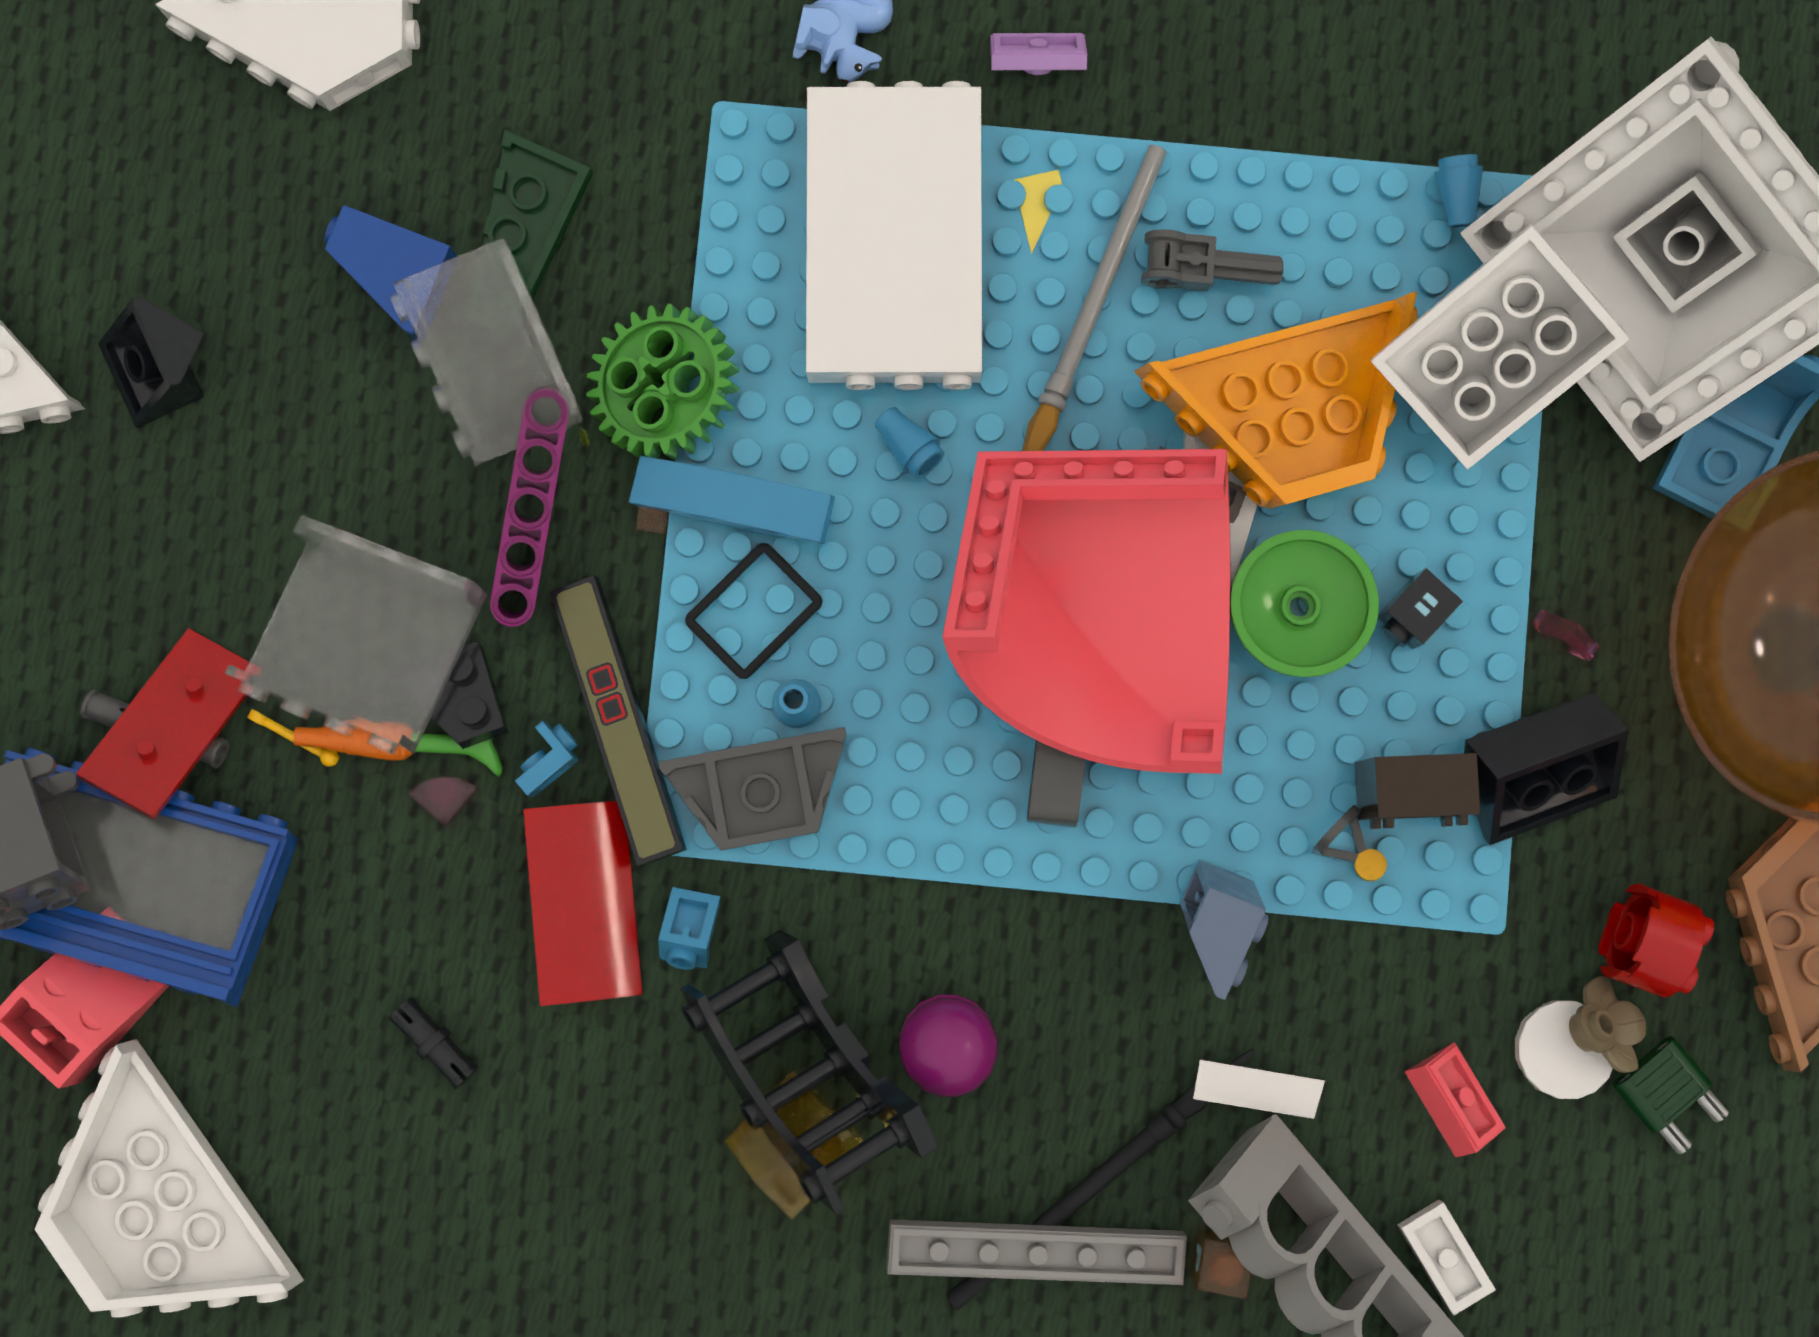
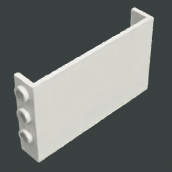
M867 81L850 82L847 84V87H807L806 374L808 383H846V388L851 390H870L875 388V383H894V388L900 390L922 389L923 383H943L944 389L966 390L972 387V383H981V87H971L969 83L964 81L946 82L942 87H923L921 83L915 81L898 82L894 87H875L873 83Z

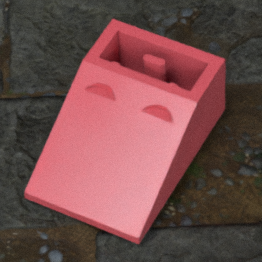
M108 907L101 913V915L127 922L111 907ZM55 953L20 983L0 1005V1036L58 1089L80 1084L102 1061L109 1049L114 1047L169 985L149 980V982L143 981L117 970L103 966L102 968L82 963L75 958Z

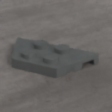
M845 727L659 761L658 764L661 772L683 798L684 803L693 815L697 817L721 851L819 832L846 739Z

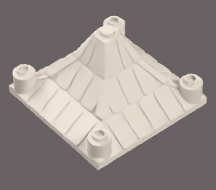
M1712 36L1460 232L1480 260L1485 263L1531 224L1623 327L1630 340L1577 381V383L1639 462L1819 345V175L1738 73L1739 58L1735 50L1726 43L1715 41Z

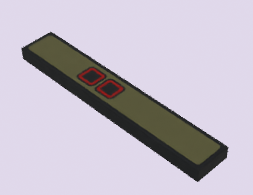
M592 575L550 591L637 866H644L686 851L687 848L663 774L659 769L656 752L599 577Z

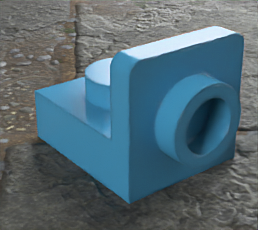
M542 720L535 726L552 750L546 753L541 749L521 765L520 768L524 773L515 782L527 796L536 797L580 760L572 751L578 746V743L560 723L553 728L550 723Z
M672 887L658 939L660 959L666 960L669 965L683 970H691L695 967L707 968L709 947L720 908V896Z

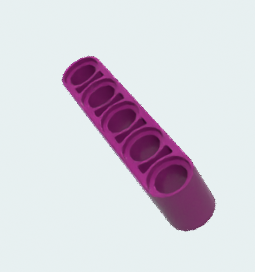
M540 387L533 390L527 397L522 414L490 600V609L494 618L500 624L508 627L520 626L526 623L532 617L535 609L569 415V405L565 395L553 387ZM542 397L553 398L559 403L561 414L554 422H540L532 412L533 403ZM533 446L545 447L551 453L552 463L545 470L535 471L526 465L524 453ZM525 494H532L542 501L544 510L535 518H526L518 513L516 501ZM517 542L529 544L534 549L535 559L527 565H517L510 560L508 548ZM516 590L525 596L527 605L521 611L510 612L501 606L500 596L506 591Z

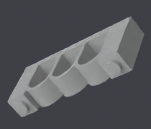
M1277 1114L1244 1132L1188 1200L1204 1222L1221 1240L1229 1236L1233 1252L1247 1270L1264 1279L1275 1278V1293L1278 1304L1286 1318L1301 1331L1312 1335L1321 1334V1337H1363L1362 1320L1365 1312L1373 1303L1399 1334L1397 1337H1464ZM1277 1192L1283 1196L1307 1225L1289 1251H1286L1277 1243L1267 1221V1209ZM1325 1247L1353 1279L1334 1307L1324 1299L1315 1280V1263Z

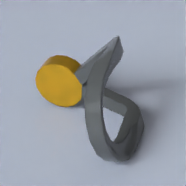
M1353 805L1314 846L1312 853L1354 862L1355 873L1359 878L1369 882L1377 881L1386 872V858L1377 850L1366 849L1358 820L1361 810L1356 805ZM1350 823L1358 853L1328 848L1329 844Z

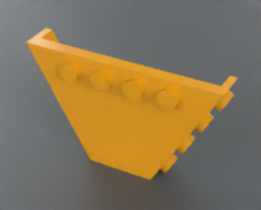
M1417 291L1408 293L1395 300L1171 360L1150 362L1134 372L1142 379L1140 385L1147 395L1157 402H1164L1176 414L1175 422L1186 434L1194 438L1198 437L1209 449H1227L1228 472H1232L1244 484L1242 489L1246 492V496L1260 507L1271 509L1375 479L1384 465L1386 449L1383 447L1386 428L1393 422L1397 409L1396 401L1393 400L1395 388L1374 366L1370 359L1417 320L1418 311L1414 307Z

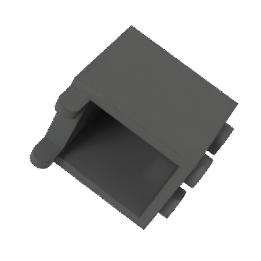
M39 754L26 760L19 758L0 766V930L11 929L25 923L28 920L27 915L41 909L57 910L67 907L78 900L77 895L91 890L60 796L71 793L78 788L79 779L70 771H64L47 777L54 773L57 768L56 760L49 754Z

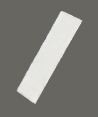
M1200 1060L1193 1099L1314 1119L1325 1081Z

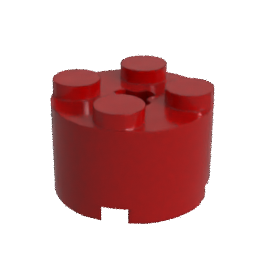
M1640 883L1631 885L1625 890V892L1633 894L1625 904L1615 902L1610 909L1598 945V954L1607 957V967L1600 966L1601 973L1606 977L1662 998L1670 997L1678 991L1688 994L1692 991L1698 979V968L1696 965L1702 948L1710 941L1713 935V919L1704 916L1703 911L1696 904Z

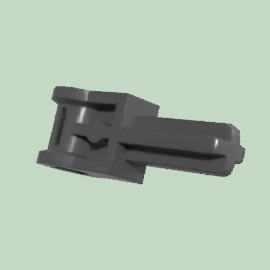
M1165 229L1152 230L1145 233L1144 242L1149 246L1147 271L1142 273L1141 283L1154 288H1180L1208 291L1213 285V279L1277 285L1282 279L1284 265L1282 258L1279 256L1216 250L1217 237L1186 234L1180 231Z

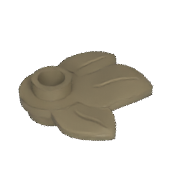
M1596 977L1584 986V1005L1580 1006L1576 1014L1572 1015L1569 1020V1030L1572 1039L1583 1051L1602 1053L1610 1066L1621 1073L1638 1070V1061L1632 1046L1641 1042L1646 1036L1645 1017L1633 1003L1618 1001L1611 980L1608 977Z

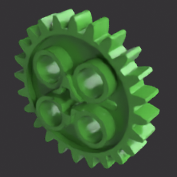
M667 304L662 315L658 309L651 305L648 307L646 320L637 313L632 312L631 327L627 329L618 322L614 324L619 336L615 341L606 337L601 339L608 351L606 355L593 354L592 359L600 364L601 367L600 371L587 373V378L597 383L598 387L588 391L586 397L599 403L590 413L598 420L603 421L599 426V430L609 437L613 436L612 443L621 449L627 447V451L636 457H640L645 453L647 457L659 459L663 451L664 455L675 460L678 455V446L693 454L695 453L693 439L699 437L707 443L711 442L707 431L710 425L723 429L725 425L717 415L720 410H734V407L725 400L726 394L739 392V387L729 381L728 377L740 371L734 363L727 361L735 354V351L727 343H723L726 335L717 327L713 328L714 323L707 317L701 315L698 318V315L689 307H685L680 314V311L672 304ZM674 342L671 352L661 358L665 346ZM637 373L635 383L625 389L626 379L630 375ZM697 376H700L701 380L697 388L692 392H688L689 383ZM664 407L662 417L659 421L652 424L653 414L659 408Z

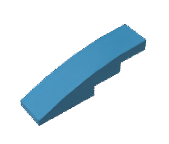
M640 456L629 503L637 507L681 514L689 519L730 525L738 530L824 544L835 497L822 492L742 474Z

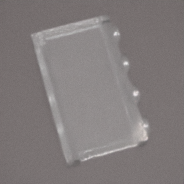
M501 238L393 283L397 293L390 295L392 304L401 322L404 323L410 320L418 339L411 341L412 348L421 367L424 369L431 366L438 382L437 385L431 387L434 397L442 413L451 411L459 429L452 431V435L463 458L471 456L475 466L517 449L524 405L527 397L533 390L540 387H553L565 395L569 405L566 428L584 421V416L506 238ZM542 397L533 403L532 412L538 421L551 423L558 419L561 414V408L555 399Z

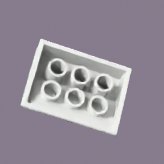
M1530 224L1370 360L1468 470L1629 341L1630 338L1623 327Z

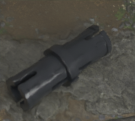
M413 997L408 998L399 1006L413 1022L401 1010H395L389 1016L388 1020L391 1023L393 1022L418 1048L416 1054L422 1060L428 1058L452 1084L455 1090L466 1082L467 1079L455 1068L454 1064L466 1077L472 1076L478 1070L479 1066L474 1064L449 1038L452 1033L445 1026L439 1028L419 1007Z

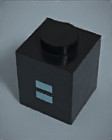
M1425 568L1416 573L1378 614V618L1385 624L1382 630L1388 638L1400 647L1408 645L1411 649L1423 645L1463 601Z

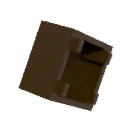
M1477 753L1373 757L1355 762L1357 807L1361 810L1358 820H1370V829H1381V819L1383 820V828H1394V819L1440 817L1441 826L1447 827L1453 825L1452 817H1455L1457 826L1468 825V815L1480 814Z

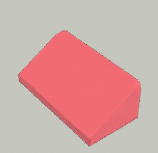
M1455 1042L1405 1071V1074L1455 1157L1477 1153L1506 1128Z

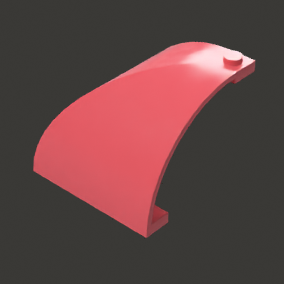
M1227 449L985 451L977 453L942 638L948 656L958 675L969 690L987 708L1003 721L1029 737L1067 754L1092 762L1141 771L1222 774L1229 680L1231 592Z

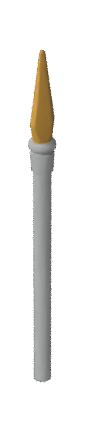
M1149 145L1056 370L1052 372L1044 388L1045 392L1039 396L1040 406L1028 423L1022 451H1044L1057 429L1059 413L1063 412L1066 408L1065 400L1068 399L1072 388L1074 374L1166 156V150L1160 146Z

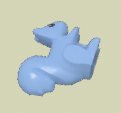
M818 0L811 5L804 4L792 58H802L807 50L817 51L821 54L820 73L825 74L832 63L837 62V77L843 83L853 82L867 71L877 70L879 63L882 61L881 56L856 45V38L858 33L873 34L884 30L891 23L894 12L893 1Z

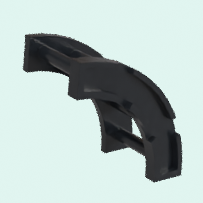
M778 930L764 939L771 954L766 958L767 963L711 997L707 998L705 994L690 984L680 988L687 1002V1005L682 1007V1012L689 1026L696 1034L702 1031L714 1055L743 1100V1103L739 1106L749 1126L754 1131L759 1128L764 1131L774 1147L798 1176L799 1184L807 1198L813 1204L821 1201L833 1213L837 1214L844 1210V1207L835 1190V1184L894 1146L900 1149L907 1146L921 1158H924L939 1147L920 1105L899 1089L887 1075L877 1080L864 1065L870 1061L869 1054L857 1040L848 1025L843 1023L836 1027L821 1003L829 996L817 977L799 939L782 930ZM776 980L780 983L785 981L797 1003L793 1007V1013L733 1048L716 1016ZM803 1029L806 1032L813 1030L826 1049V1052L823 1054L824 1059L766 1095H763L744 1065ZM834 1075L837 1078L845 1076L857 1092L855 1094L856 1100L795 1137L776 1112ZM877 1116L885 1126L884 1129L826 1166L810 1153L865 1117L872 1120Z

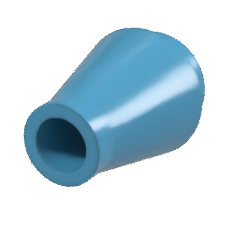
M1476 154L1441 158L1438 160L1439 171L1434 172L1446 211L1448 228L1467 227L1477 220L1483 166H1478V155Z
M897 407L889 408L877 419L875 427L882 434L904 473H911L915 478H921L932 471L942 460L944 451L939 447L940 439L903 415Z
M792 679L784 682L777 688L773 696L772 707L775 716L780 722L789 727L799 728L815 720L820 711L821 699L817 689L811 683L801 679ZM791 693L803 695V703L797 709H790L786 706L788 703L786 698Z

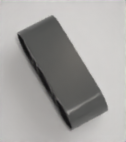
M1036 740L1027 822L1076 828L1080 809L1085 759L1067 754Z

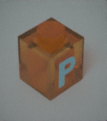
M1199 1229L1190 1278L1196 1289L1247 1299L1251 1272L1236 1257L1232 1250L1229 1236L1221 1240L1215 1232Z

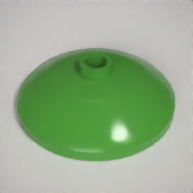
M1293 530L1265 540L1243 560L1231 586L1230 616L1239 641L1247 652L1263 666L1274 672L1291 677L1308 678L1322 676L1350 663L1369 642L1378 618V591L1370 568L1350 545L1324 532ZM1298 599L1305 604L1306 612L1303 616H1296L1291 612L1290 603L1292 600Z

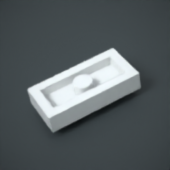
M1437 1200L1397 1224L1448 1312L1453 1316L1496 1290L1444 1202Z

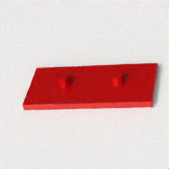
M188 628L77 771V777L155 820L256 685L264 672L263 669Z

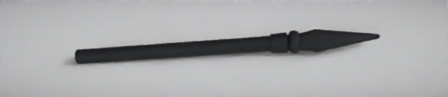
M1248 1050L1228 1064L1243 1067L1255 1054V1050ZM1195 1085L1187 1089L1174 1104L1168 1103L1163 1107V1114L1159 1112L1145 1125L1146 1128L1030 1225L1060 1226L1158 1143H1163L1175 1134L1176 1128L1184 1129L1187 1125L1186 1120L1204 1109L1209 1102L1193 1099ZM966 1277L948 1292L946 1296L951 1304L959 1310L996 1278Z

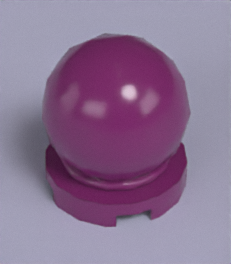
M937 994L921 1001L906 1016L899 1038L900 1060L907 1076L921 1090L938 1097H960L978 1089L991 1075L998 1058V1037L988 1014L975 1001L957 994Z

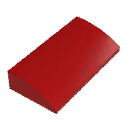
M617 801L523 809L540 1006L642 995L630 843Z

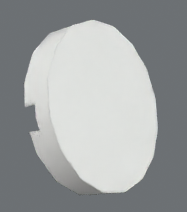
M1552 1000L1537 1007L1522 1020L1515 1037V1059L1520 1070L1529 1080L1528 1082L1536 1090L1558 1099H1579L1596 1092L1609 1079L1613 1069L1602 1053L1583 1051L1572 1039L1569 1030V1020L1572 1015L1576 1014L1577 1009L1584 1005L1572 1000Z

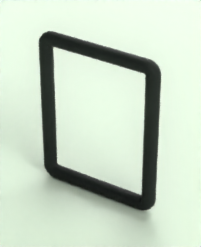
M760 543L686 615L685 622L688 628L737 677L748 679L820 609L823 601L820 594L772 546L767 543ZM764 552L813 602L743 669L695 619Z

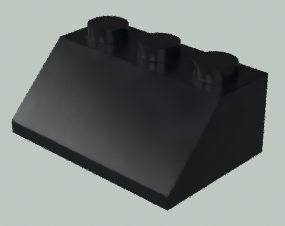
M1595 692L1575 700L1565 701L1556 707L1531 716H1524L1515 722L1490 731L1480 732L1474 737L1465 739L1464 754L1477 753L1480 814L1476 815L1483 837L1489 846L1617 798L1629 729Z

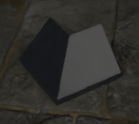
M142 297L130 300L98 343L136 428L204 398L190 366V362L204 333Z

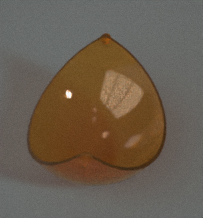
M1819 451L1793 458L1768 470L1735 494L1715 515L1698 539L1683 569L1673 601L1669 629V660L1674 692L1684 721L1702 753L1724 778L1758 804L1781 815L1819 825Z

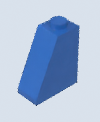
M343 205L339 216L333 217L327 226L325 250L415 342L423 344L459 257L449 245Z

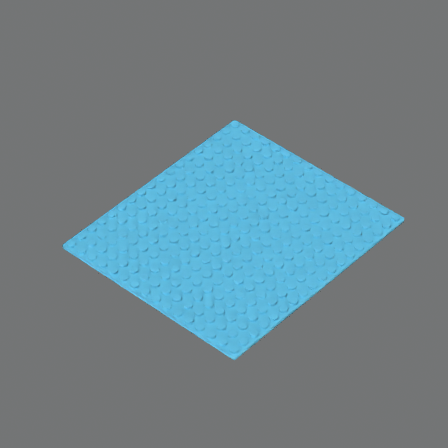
M727 101L715 103L711 114L691 310L698 315V318L701 315L707 317L714 323L713 328L717 327L726 335L723 343H727L735 351V354L727 361L734 363L740 371L728 377V380L739 387V392L726 394L725 400L734 407V410H720L717 415L725 425L723 429L710 425L707 428L711 438L709 443L699 437L693 439L695 445V453L693 454L678 446V455L675 462L742 474L822 492L834 496L835 500L824 544L738 530L730 525L689 519L681 514L669 512L647 728L658 762L845 727L846 739L819 832L721 851L697 817L693 815L684 803L683 798L668 778L663 774L687 848L686 851L672 856L1180 904L1200 859L1254 881L1266 908L1265 913L1494 935L1503 933L1507 918L1512 837L1489 846L1483 837L1476 815H1468V825L1460 826L1456 825V819L1452 817L1453 825L1447 827L1441 826L1440 817L1394 819V828H1383V820L1381 819V829H1370V820H1359L1366 849L1377 850L1386 858V872L1377 881L1369 882L1359 878L1355 873L1354 862L1319 856L1312 852L1314 846L1353 805L1357 806L1356 761L1388 756L1464 754L1465 739L1474 737L1480 732L1490 731L1515 722L1521 718L1542 410L1467 470L1395 389L1393 400L1397 404L1396 414L1391 425L1386 428L1383 447L1386 449V458L1381 471L1376 475L1375 479L1271 509L1257 505L1239 566L1253 549L1275 535L1293 530H1314L1341 539L1364 559L1370 568L1377 586L1379 598L1378 614L1416 573L1425 568L1433 573L1463 602L1423 645L1411 649L1408 645L1400 647L1388 638L1382 630L1385 624L1377 618V623L1369 642L1355 659L1334 672L1308 678L1291 677L1274 672L1255 660L1239 641L1230 616L1228 700L1222 774L1141 771L1110 766L1085 759L1080 809L1076 828L1027 822L1036 740L1003 721L969 690L954 668L942 638L977 453L985 451H1022L1028 423L1040 406L1039 396L1045 392L1044 388L1052 372L1056 370L1149 145L1162 147L1167 152L1074 374L1072 388L1068 399L1065 400L1066 408L1063 412L1059 413L1057 429L1044 451L1158 450L1160 446L1166 449H1183L1184 431L1175 422L1176 414L1164 402H1157L1147 395L1140 385L1142 379L1134 372L1150 362L1158 360L1163 362L1395 300L1416 291L1414 307L1418 311V320L1484 264L1460 234L1467 227L1448 228L1446 211L1434 172L1439 171V167L981 125V383H972V387L966 390L944 389L943 383H923V388L918 390L894 388V383H875V388L870 390H851L846 388V383H808L806 374L807 109ZM1059 169L1062 185H1053L1045 193L1044 204L1050 215L1031 254L1020 207L1025 201L1026 191L1023 185L1014 179ZM1483 171L1477 219L1531 178L1532 175ZM1165 229L1180 231L1186 234L1217 237L1216 250L1279 256L1282 258L1284 265L1282 279L1277 285L1213 279V285L1208 291L1180 288L1162 289L1146 286L1141 283L1142 273L1147 271L1149 246L1144 242L1145 233L1152 230ZM697 376L689 383L688 392H692L697 388L701 380L700 376ZM891 407H897L903 415L940 439L939 447L944 451V456L932 471L921 478H915L911 473L903 472L882 434L875 427L877 419ZM767 543L820 594L823 602L820 609L751 677L740 679L688 628L685 618L758 544ZM763 552L695 621L745 669L813 601ZM1294 599L1290 603V610L1296 616H1303L1306 612V606L1301 600ZM792 679H801L811 683L817 689L821 699L820 711L815 720L799 728L789 727L780 722L775 716L772 707L773 696L777 688L784 682ZM791 693L786 698L788 701L786 706L790 709H797L803 703L802 694ZM1350 823L1329 844L1328 848L1358 853Z

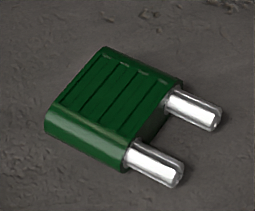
M1673 1036L1662 1040L1638 1061V1070L1624 1073L1612 1084L1652 1133L1659 1131L1677 1154L1685 1153L1686 1150L1684 1148L1690 1149L1691 1142L1673 1121L1697 1101L1714 1122L1724 1120L1722 1117L1726 1118L1729 1113L1710 1090L1713 1083Z

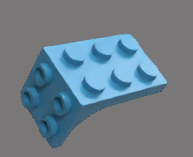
M1812 355L1800 356L1677 437L1652 489L1737 532L1745 530L1792 434L1809 409L1819 399V357Z

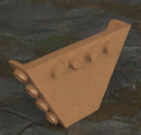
M1814 803L1813 808L1793 813L1728 878L1730 889L1725 892L1727 907L1731 915L1735 919H1739L1743 938H1740V950L1743 959L1749 967H1753L1758 986L1754 987L1757 1006L1763 1015H1767L1773 1033L1768 1038L1771 1053L1778 1064H1782L1784 1071L1802 1072L1809 1065L1806 1055L1819 1043V803Z

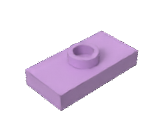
M993 33V35H990L991 70H1024L1033 75L1047 74L1051 70H1087V48L1085 35L1082 33Z

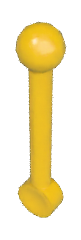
M251 709L247 718L293 742L294 732L261 714L259 711ZM300 746L320 757V761L324 766L332 767L339 760V754L336 751Z

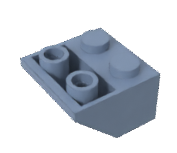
M1199 859L1180 901V905L1190 936L1216 997L1225 1000L1231 986L1237 988L1241 984L1248 966V960L1245 959L1246 953L1252 941L1258 943L1261 940L1268 924V915L1265 914L1266 908L1254 881Z

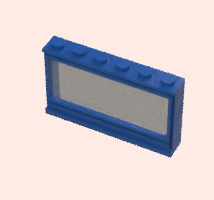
M27 748L25 755L6 750L4 755L6 761L4 764L19 758L26 760L45 752ZM74 761L71 768L57 764L54 773L47 777L64 771H70L76 775L84 763ZM78 778V788L71 793L60 796L91 890L77 895L78 900L67 907L57 910H47L44 908L27 915L28 920L25 923L11 929L0 930V940H12L45 953L61 954L94 967L102 968L103 966L149 982V980L169 985L192 995L201 994L218 999L227 1005L238 1007L298 841L286 829L288 823L265 814H259L257 821L240 816L241 809L219 801H213L211 807L193 803L195 800L193 795L181 790L175 792L157 818L153 820Z

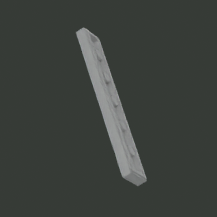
M890 1219L886 1270L887 1274L1183 1285L1187 1236L1184 1231Z

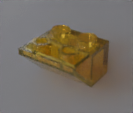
M793 1069L777 1087L792 1079L798 1073ZM812 1089L776 1113L792 1134L797 1137L837 1111L815 1089ZM744 1120L724 1141L756 1185L791 1219L810 1201L802 1190L796 1173L761 1128L754 1131L747 1121ZM851 1126L810 1153L826 1166L862 1143L864 1138Z

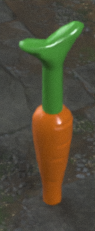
M397 722L343 724L317 728L295 727L294 746L317 747L350 755L390 761L406 760L414 752L464 754L488 766L498 777L502 774L503 770L492 739L462 749L447 734L415 733L409 725Z

